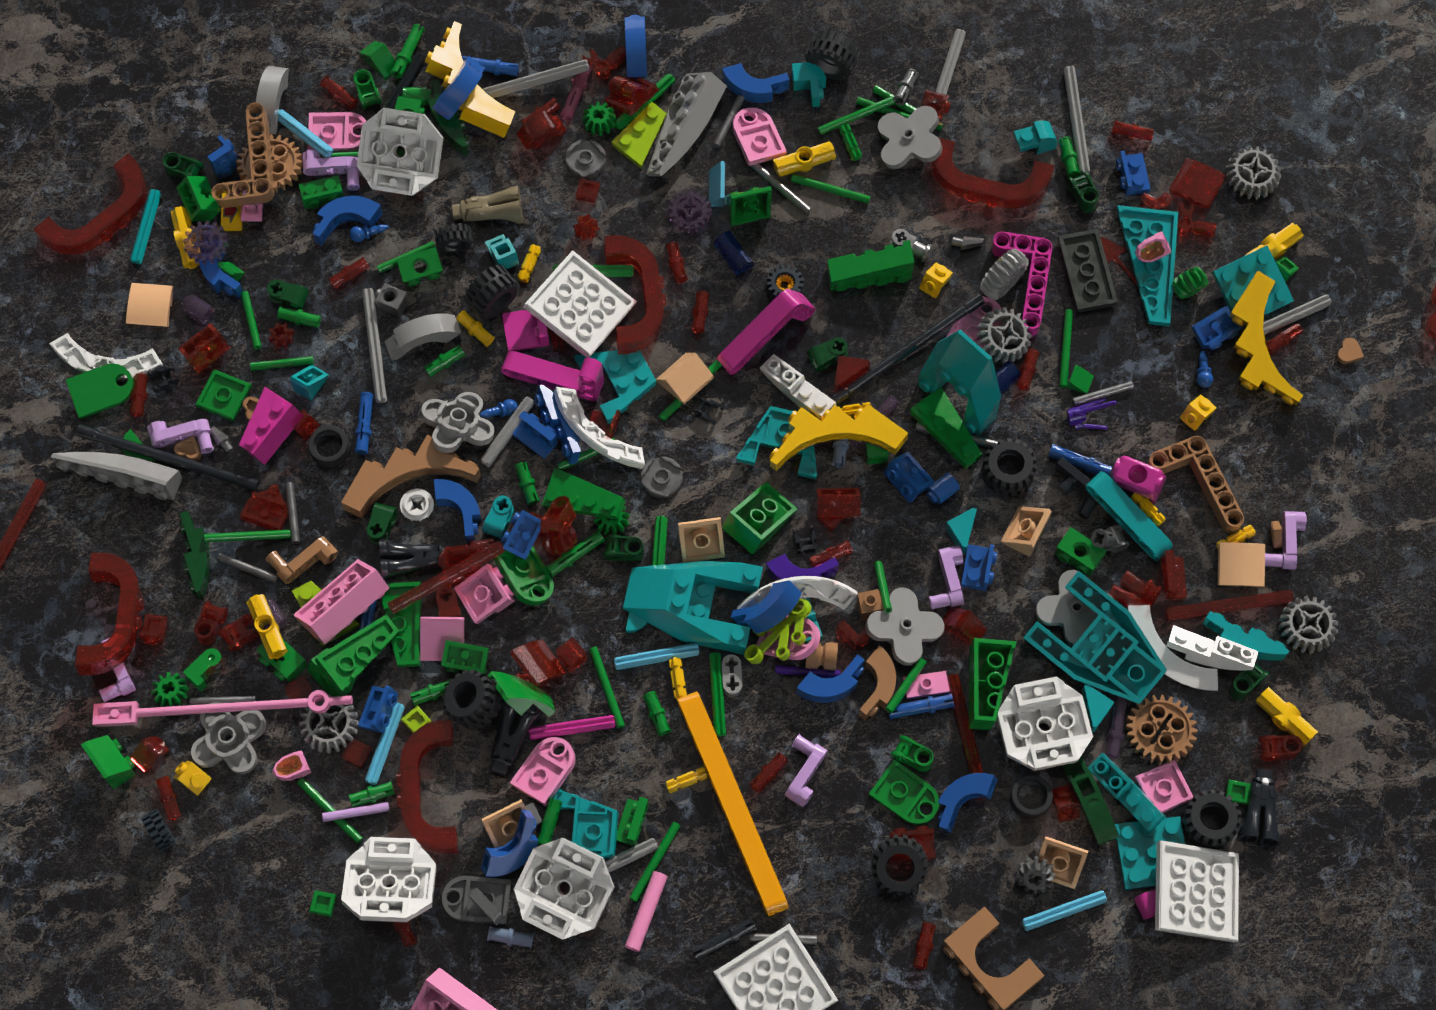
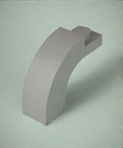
M268 66L260 79L256 102L260 103L267 113L269 134H277L279 104L283 91L288 87L289 68ZM261 112L255 113L256 117H258L261 114Z
M431 314L415 318L398 326L393 330L394 335L388 338L385 344L390 358L397 360L418 345L428 342L448 343L458 336L461 331L455 315Z

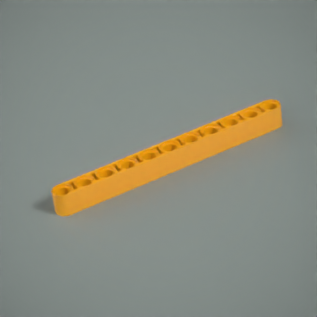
M696 691L676 699L767 916L769 917L788 909L789 905L698 692Z

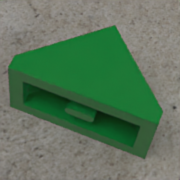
M373 41L359 52V55L384 80L392 76L390 71L396 60L384 43Z

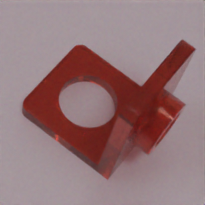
M616 410L610 424H607L603 414L598 411H593L589 421H593L605 432L604 435L613 438L620 422V410Z

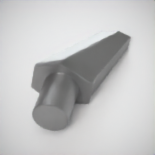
M964 236L961 239L953 237L951 245L959 246L961 250L982 246L984 238Z
M215 426L210 428L211 435L217 446L221 445L226 453L231 451L233 447L227 441L229 437Z

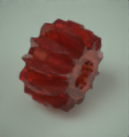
M557 521L553 525L550 524V527L544 528V532L540 535L543 549L550 553L551 556L556 554L560 556L563 552L567 553V550L574 548L573 544L577 542L574 527L566 521L561 523Z

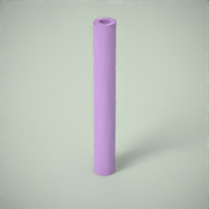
M386 802L322 813L323 822L386 812L389 811V805Z

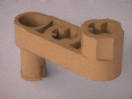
M320 537L289 563H286L276 551L271 552L266 557V561L277 571V576L285 584H289L318 560L324 565L331 563L339 552L325 537Z

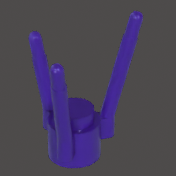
M1104 397L1067 409L1068 423L1070 426L1075 425V429L1106 430L1108 427L1104 425L1082 423L1086 421V413L1115 405L1116 401L1102 403L1106 401Z

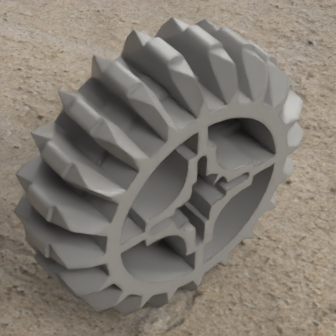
M1249 146L1247 150L1241 148L1239 153L1235 152L1226 166V179L1229 180V186H1234L1233 192L1239 190L1240 197L1246 194L1248 199L1254 195L1256 200L1260 195L1265 198L1268 193L1271 194L1274 188L1278 186V181L1281 178V166H1277L1278 159H1273V153L1267 155V150L1259 151V146L1255 150Z
M1015 248L1008 250L985 274L980 289L992 300L1000 299L1019 281L1027 269L1029 260L1022 252Z
M1005 307L1001 310L996 308L993 312L989 311L986 313V317L981 318V323L977 326L979 332L976 333V337L981 338L977 344L983 345L982 349L987 351L990 356H994V362L1001 360L1002 363L1007 361L1012 363L1015 359H1020L1022 354L1027 352V347L1031 344L1028 339L1031 338L1032 334L1027 333L1030 326L1024 325L1027 319L1021 320V313L1014 315V309L1007 311ZM996 321L1004 322V324H1003L1001 327H1000V326H996V327L992 326V323H993V322H996ZM1007 344L1016 345L1012 350L1004 349Z
M1305 596L1303 601L1300 598H1296L1295 603L1291 601L1288 604V608L1285 607L1283 609L1284 615H1281L1279 618L1283 623L1279 625V629L1284 630L1281 633V637L1288 636L1286 644L1294 643L1293 650L1301 647V653H1304L1306 649H1308L1310 654H1313L1314 650L1319 653L1323 650V647L1328 648L1330 646L1329 642L1335 640L1334 635L1338 633V629L1335 627H1337L1338 621L1333 619L1336 617V613H1329L1332 608L1331 606L1325 608L1323 606L1325 604L1324 600L1317 603L1316 597H1313L1312 601H1310L1308 596ZM1306 611H1310V612H1313V613H1315V614H1312V615H1311V614H1308ZM1293 615L1296 617V622L1299 625L1297 630L1293 626ZM1321 619L1325 627L1324 634L1321 632L1322 629L1318 623ZM1314 621V623L1312 624V626L1310 625V626L1304 628L1305 624H1306V625L1309 624V623L1311 624V623ZM1303 635H1307V636L1311 637L1312 639H1307V638H1304V637H1302V636H1303Z
M324 701L318 702L317 706H321ZM353 705L330 706L329 709L339 710V712L336 711L332 714L326 712L317 714L310 707H305L308 714L302 713L301 718L304 721L299 722L300 727L303 728L300 733L302 736H305L304 741L310 743L312 749L318 746L319 752H322L326 747V751L329 754L333 747L336 752L340 751V745L347 748L348 746L345 741L353 742L354 739L351 734L355 735L358 733L357 729L354 728L359 725V722L355 720L358 714L353 712ZM317 715H319V716H320V722L316 725V728L312 731L313 721H314L315 717H316ZM324 718H326L327 721H331L334 730L331 727H328V725H326V721ZM346 718V726L342 733H340L338 727L343 722L342 720ZM326 734H331L334 736V738L323 739L319 736L321 735L323 737Z

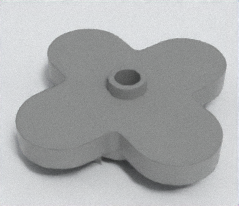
M921 106L914 110L908 118L897 113H889L879 120L878 130L880 135L888 141L882 149L881 158L888 168H901L910 159L914 158L923 162H932L941 155L942 144L939 138L932 134L939 123V118L934 108Z
M464 392L451 402H448V400L430 399L422 405V420L436 428L432 434V445L436 450L443 453H451L456 451L463 441L483 446L493 440L494 426L490 421L480 417L483 409V400L479 395L473 392Z
M1076 570L1066 571L1060 576L1058 581L1059 595L1042 598L1036 607L1037 619L1047 626L1060 625L1063 628L1066 642L1072 647L1098 616L1064 589L1077 573Z
M897 588L889 596L892 612H873L866 620L865 629L872 639L888 641L891 644L894 659L898 663L908 666L915 664L921 657L922 642H933L942 635L944 622L934 612L919 611L917 597L910 589Z
M258 710L242 711L236 716L231 715L230 712L201 713L200 721L206 730V735L196 740L191 748V756L195 763L200 767L209 768L225 760L230 769L237 774L251 772L257 764V754L251 746V742L260 737L266 729V721L262 713ZM232 736L231 740L226 741L227 737Z

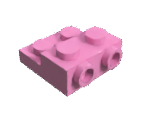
M486 564L454 588L475 624L481 623L494 612L499 613L515 601L513 592L508 584L505 585L502 580L503 575L497 566Z

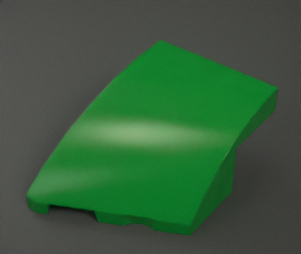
M491 671L488 674V677L497 684L495 687L505 702L521 716L533 703L548 717L555 712L552 698L532 683L502 672Z

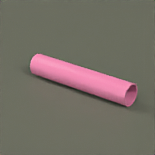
M656 871L652 873L625 947L632 951L639 952L668 878L665 874Z

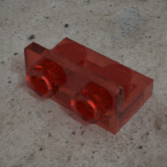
M859 488L817 489L819 517L861 515Z
M1165 550L1161 558L1165 599H1185L1187 591L1183 557H1174V550Z
M919 826L915 830L906 831V828L893 829V832L889 833V839L897 834L898 837L907 835L909 839L914 838L916 843L922 845L927 860L936 859L934 829H928V826ZM905 854L891 856V863L912 861Z

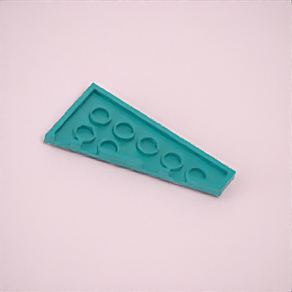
M1117 205L1116 210L1148 324L1169 327L1178 212ZM1162 231L1170 246L1171 253L1153 262L1139 260L1135 254L1137 246L1145 239ZM1152 243L1148 245V251L1151 253L1156 251Z

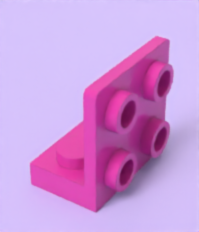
M521 310L502 314L508 351H521L549 346L546 325L530 312Z

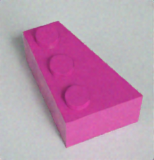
M264 387L239 445L250 456L265 465L300 422L303 415L291 403Z

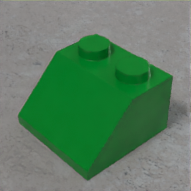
M106 735L81 744L113 790L136 775L132 770L135 767L128 755L124 758L120 753L123 748L117 739L112 741Z

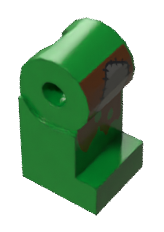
M207 649L183 671V674L201 692L207 687L205 680L213 672L222 668L223 658L217 649Z

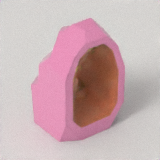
M1162 231L1145 239L1137 246L1135 251L1137 258L1143 262H1153L1171 253L1170 246Z
M302 750L282 757L272 770L274 776L282 781H291L311 773Z

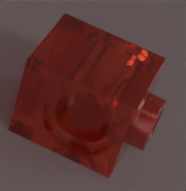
M573 637L556 650L557 658L570 673L587 661V653Z

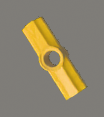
M829 141L811 148L800 147L795 153L774 159L773 165L778 177H782L797 171L807 172L815 165L836 159V154L832 143ZM801 158H807L809 160L802 161Z
M176 207L171 211V217L175 231H173L174 237L180 250L183 266L189 269L197 268L200 264L195 228L192 226L185 207Z
M1291 223L1277 234L1272 233L1267 236L1258 247L1246 255L1268 245L1274 260H1277L1289 247L1300 241L1304 235L1297 224Z
M262 594L250 597L246 603L269 658L278 659L284 656L288 651L265 596ZM266 624H271L268 629L263 630Z
M1269 687L1256 699L1255 702L1272 717L1274 724L1281 730L1288 731L1303 746L1317 734L1318 731L1301 717L1300 711L1293 704L1283 701Z

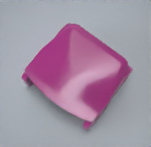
M1128 456L1119 457L1111 473V479L1119 487L1149 498L1153 504L1156 503L1166 476L1160 469Z

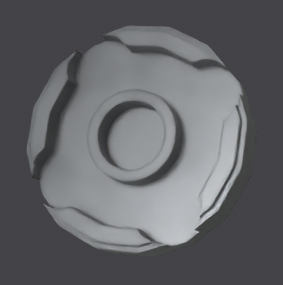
M578 140L567 149L566 165L569 171L576 177L592 178L604 169L606 163L605 151L597 142L593 140Z
M668 457L649 460L641 472V483L644 490L657 498H667L674 495L680 489L683 482L679 464Z

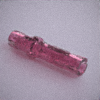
M589 65V71L576 74V77L572 79L571 90L560 114L562 119L572 121L583 89L587 87V79L592 70L591 65Z

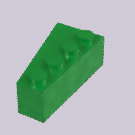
M910 240L903 241V246L894 247L891 244L886 245L882 251L875 252L873 249L865 250V252L857 257L853 253L827 260L830 290L844 291L853 287L861 289L868 285L883 286L890 282L905 283L912 279L914 267Z
M974 638L970 644L969 729L991 730L996 722L1017 641Z

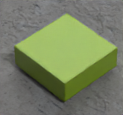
M418 705L401 719L415 737L432 723Z

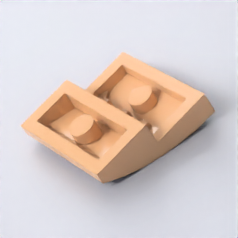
M132 283L128 299L126 324L169 327L173 286Z
M1218 543V585L1265 587V544Z

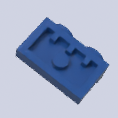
M1120 151L1119 157L1116 159V169L1121 173L1119 179L1120 187L1124 189L1125 196L1149 193L1150 184L1143 153L1125 155V151Z
M909 452L891 460L884 470V475L909 503L913 502L918 494L927 490V487L935 482Z
M521 510L520 513L515 512L510 522L513 524L510 532L506 531L500 542L503 543V549L526 560L545 521Z
M968 544L961 587L986 591L988 584L992 585L994 572H990L991 564L995 565L997 552H993L994 545L990 544L989 548Z

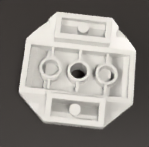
M382 108L362 125L357 167L372 189L413 196L438 178L443 137L425 114ZM399 146L405 149L403 157L397 155L396 150Z
M1058 677L1014 685L998 711L997 719L1007 757L1034 771L1078 762L1093 738L1083 696L1066 685ZM1040 723H1045V724H1047V725L1049 726L1050 730H1048V731H1043V730H1041V729L1039 728V724H1040Z
M370 837L361 848L346 860L341 897L342 904L363 921L408 922L432 908L436 863L421 848L416 839Z
M560 838L533 848L514 891L520 907L522 920L563 940L596 927L615 887L603 857L565 838ZM562 882H567L570 885L568 894H563L560 891Z

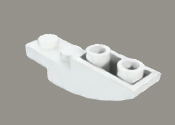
M775 354L760 367L763 374L800 408H804L809 413L812 412L821 419L827 409L831 410L834 405L837 407L835 401L807 382L804 375Z
M1173 626L1166 645L1169 648L1185 653V659L1188 661L1228 670H1253L1258 654L1256 650L1219 636L1213 641Z

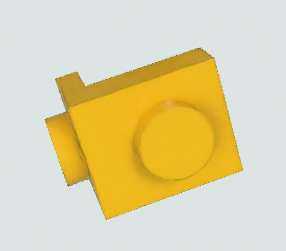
M935 263L925 273L919 288L936 298L941 288L951 279L953 272L945 266Z
M1200 395L1187 406L1180 419L1193 430H1197L1202 422L1213 414L1216 407L1210 400Z
M190 761L182 762L176 768V774L173 777L197 796L212 779Z

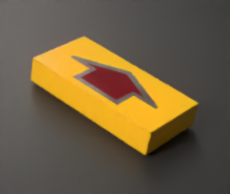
M222 193V198H224L227 195V193ZM241 206L221 207V230L242 231Z

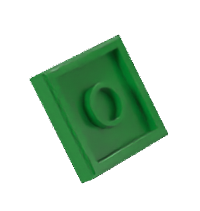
M214 369L195 405L199 409L234 422L243 406V401L247 398L252 388V384Z

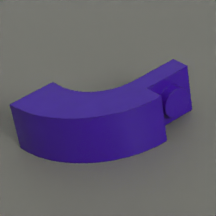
M786 554L766 563V571L774 581L797 576H817L830 579L837 574L836 572L839 569L836 558L808 569L792 564Z

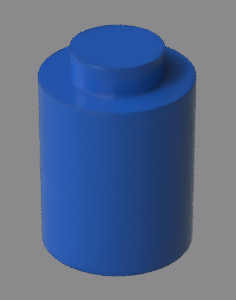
M946 473L927 487L928 493L926 495L933 504L937 503L940 505L960 490V486L950 473Z

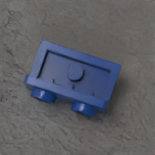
M220 135L217 138L221 147L207 156L214 176L218 180L230 176L237 169L236 159H238L229 139L225 140Z
M1228 306L1219 309L1191 327L1202 349L1214 350L1222 345L1221 342L1225 339L1230 340L1238 336V331L1243 329V326L1241 327L1232 322Z
M523 411L519 415L520 425L514 430L513 436L545 459L558 444L556 432L547 425L545 427L541 424L539 418L533 413L529 415Z
M372 686L358 726L361 729L384 734L385 728L390 722L393 707L397 703L398 693L390 686H385V688Z

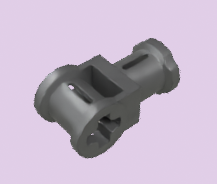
M897 229L892 233L890 245L893 244L894 247L896 245L903 246V241L910 240L913 256L920 258L922 262L926 260L931 245L928 244L926 246L917 242V237L910 235L904 229Z
M1121 525L1109 527L1106 530L1096 529L1092 533V544L1098 548L1105 547L1107 551L1112 553L1122 551L1129 546L1128 541H1125L1122 535Z

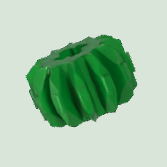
M598 101L596 106L589 104V109H584L582 123L585 124V130H591L592 136L596 132L599 133L600 137L603 134L602 132L609 134L610 129L615 127L616 115L614 114V109L612 107L608 108L606 102L602 106Z
M1194 267L1176 277L1172 282V286L1179 298L1186 299L1201 292L1209 281L1201 268Z
M624 506L619 520L613 521L610 519L608 521V518L596 517L594 525L598 526L597 530L599 532L605 531V536L609 535L610 532L617 535V531L623 534L625 532L624 527L629 526V521L627 520L630 518V515L625 512L626 507Z
M170 672L166 673V678L159 675L158 679L160 682H153L152 684L156 688L151 691V694L156 696L154 698L155 703H161V707H167L168 705L172 707L175 706V703L182 706L181 699H188L185 693L189 691V687L185 685L187 682L185 678H180L178 673L171 676Z

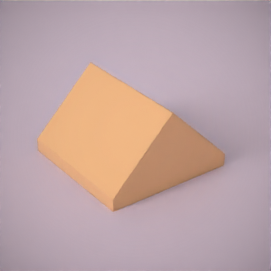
M685 353L656 379V382L685 404L707 385L714 376L696 353Z
M1019 506L1001 543L1030 557L1048 523L1052 511L1045 508Z
M720 517L678 523L683 562L725 557Z
M522 799L481 819L494 848L504 846L514 837L521 809L526 810ZM535 830L533 833H534L535 836L537 837L538 834H537V832H536V830Z
M1045 837L1038 857L1040 861L1046 858L1047 864L1053 865L1052 872L1055 873L1053 882L1075 889L1088 851Z

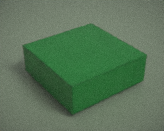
M1229 779L1225 797L1230 795L1232 803L1237 802L1238 805L1247 806L1251 784Z
M314 890L309 912L311 914L332 917L337 895Z

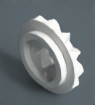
M412 489L401 498L400 509L404 517L411 521L421 522L426 517L429 518L431 512L434 511V501L427 491ZM411 500L416 503L422 502V511L418 508L412 510L414 506Z

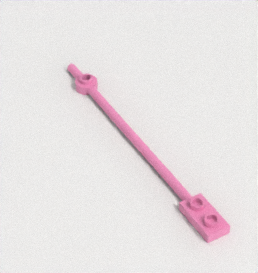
M316 690L308 698L172 707L139 708L137 701L94 704L92 725L94 727L138 725V717L310 707L314 713L322 714L333 705H350L353 703L352 696L329 697L326 692ZM319 701H324L321 706H317Z

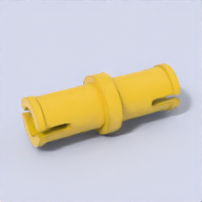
M465 310L461 311L456 317L457 322L463 325L471 336H475L481 341L485 347H488L495 339L494 336L482 327L480 321H475Z

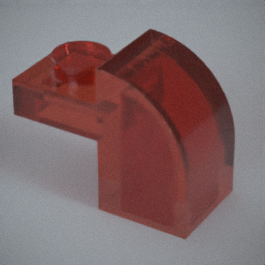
M543 111L528 119L517 132V136L526 149L541 148L548 137L562 136L567 129L557 115L550 116L547 111Z

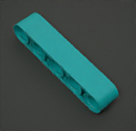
M1100 471L1085 486L1090 495L1153 560L1159 561L1173 547L1170 539L1105 472Z

